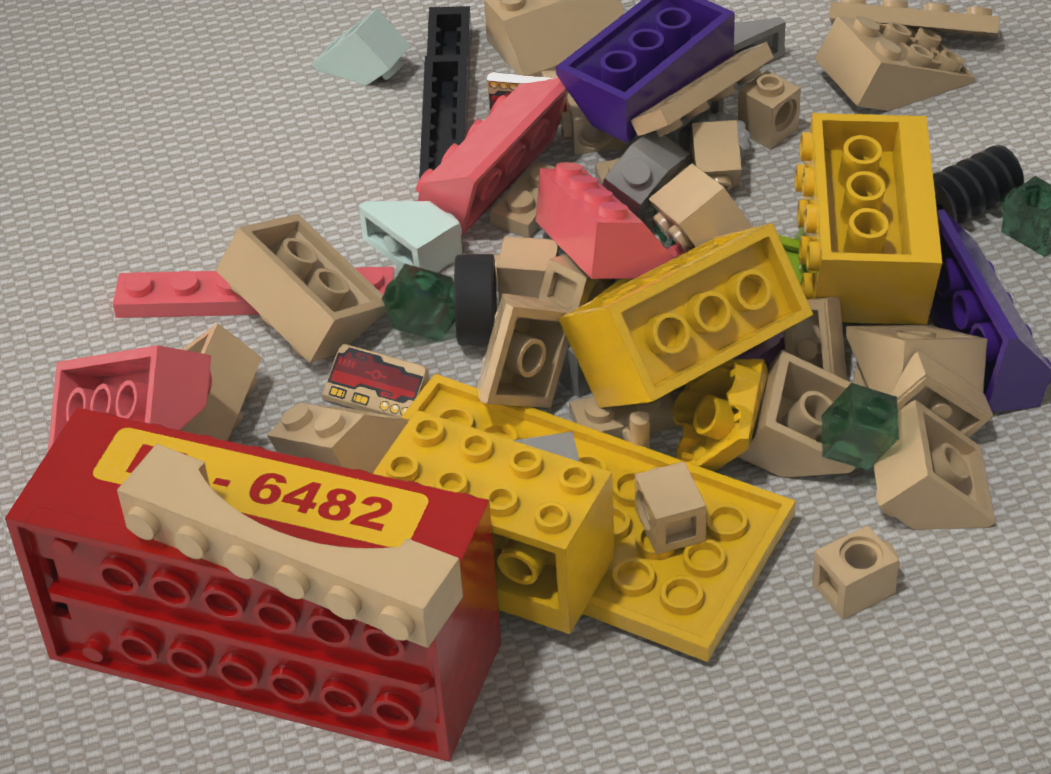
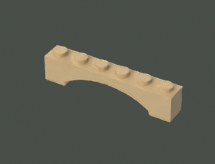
M159 444L152 448L117 489L126 527L136 536L145 540L154 539L179 549L183 554L192 559L202 558L227 568L240 578H252L275 587L290 598H303L328 608L335 615L343 619L361 621L381 629L385 634L396 640H408L428 648L463 598L460 561L458 557L407 538L400 547L350 548L315 543L278 532L245 516L222 499L210 487L204 461Z

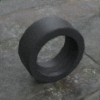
M466 254L455 257L454 310L458 345L489 344L497 312L496 267L493 254Z

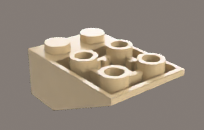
M837 16L815 57V61L856 106L891 111L972 84L976 79L963 65L965 63L964 59L948 50L941 43L942 37L935 31L920 27L919 30L909 29L893 21L888 22V24L876 23L864 16H857L856 19Z

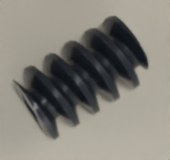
M996 144L986 148L984 151L973 154L970 158L958 161L956 165L944 168L941 172L933 173L936 209L945 210L960 224L967 222L971 216L975 217L983 214L985 209L989 210L997 207L999 202L1010 201L1014 195V190L1022 188L1025 182L1023 170L1018 159L1007 147Z

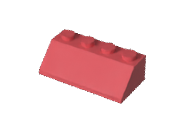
M554 78L519 84L508 97L505 95L500 96L494 103L489 116L484 121L481 119L476 120L469 129L465 140L460 145L456 143L451 145L443 156L441 164L435 170L431 168L426 170L416 186V192L419 193L417 201H430L445 213H451L460 223L462 237L554 141L569 94L560 79Z
M561 162L556 164V169L540 168L535 221L591 279H635L674 259L650 229L628 209V206L622 204L613 196V193L603 187L597 178L592 177L583 169L582 165Z
M155 345L57 362L48 451L77 407L101 413L107 412L118 417L145 423H156L176 430L182 429L207 406V396L212 387V374L210 372L211 355Z

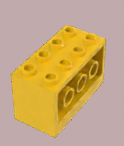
M812 113L809 132H801L800 161H804V164H796L794 180L795 192H802L803 199H799L797 203V228H804L805 236H800L799 264H806L808 273H802L801 287L806 299L838 296L840 299L842 322L927 325L942 266L927 116Z
M773 223L717 236L559 317L558 320L598 407L604 408L653 402L814 314Z
M416 410L372 473L403 481H414L425 486L456 493H468L490 501L498 608L509 614L571 634L615 558L612 472Z

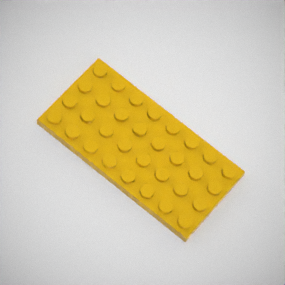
M436 373L401 416V418L410 419L415 411L419 410L510 440L573 432L579 461L612 472L615 558L582 614L705 662H708L795 515L796 500L646 447L634 445L629 441L532 407L483 403L479 401L477 388ZM685 462L706 504V541L656 554L635 510V474L650 471L657 467Z

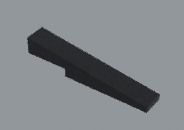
M470 6L429 7L427 56H425L419 180L426 170L430 168L435 170L441 164L442 158L449 147L454 143L460 145L467 135L472 42Z

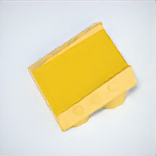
M730 359L685 384V389L679 393L673 406V421L676 425L683 427V437L678 443L676 450L677 459L715 472L749 449L769 374L764 359Z

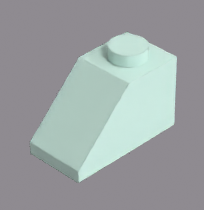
M376 8L333 40L311 65L316 71L368 85L380 76L384 80L393 76L404 64L399 58L411 45Z
M365 201L359 205L363 240L420 283L455 262L457 255H462V229L460 223L451 213H445L430 201Z

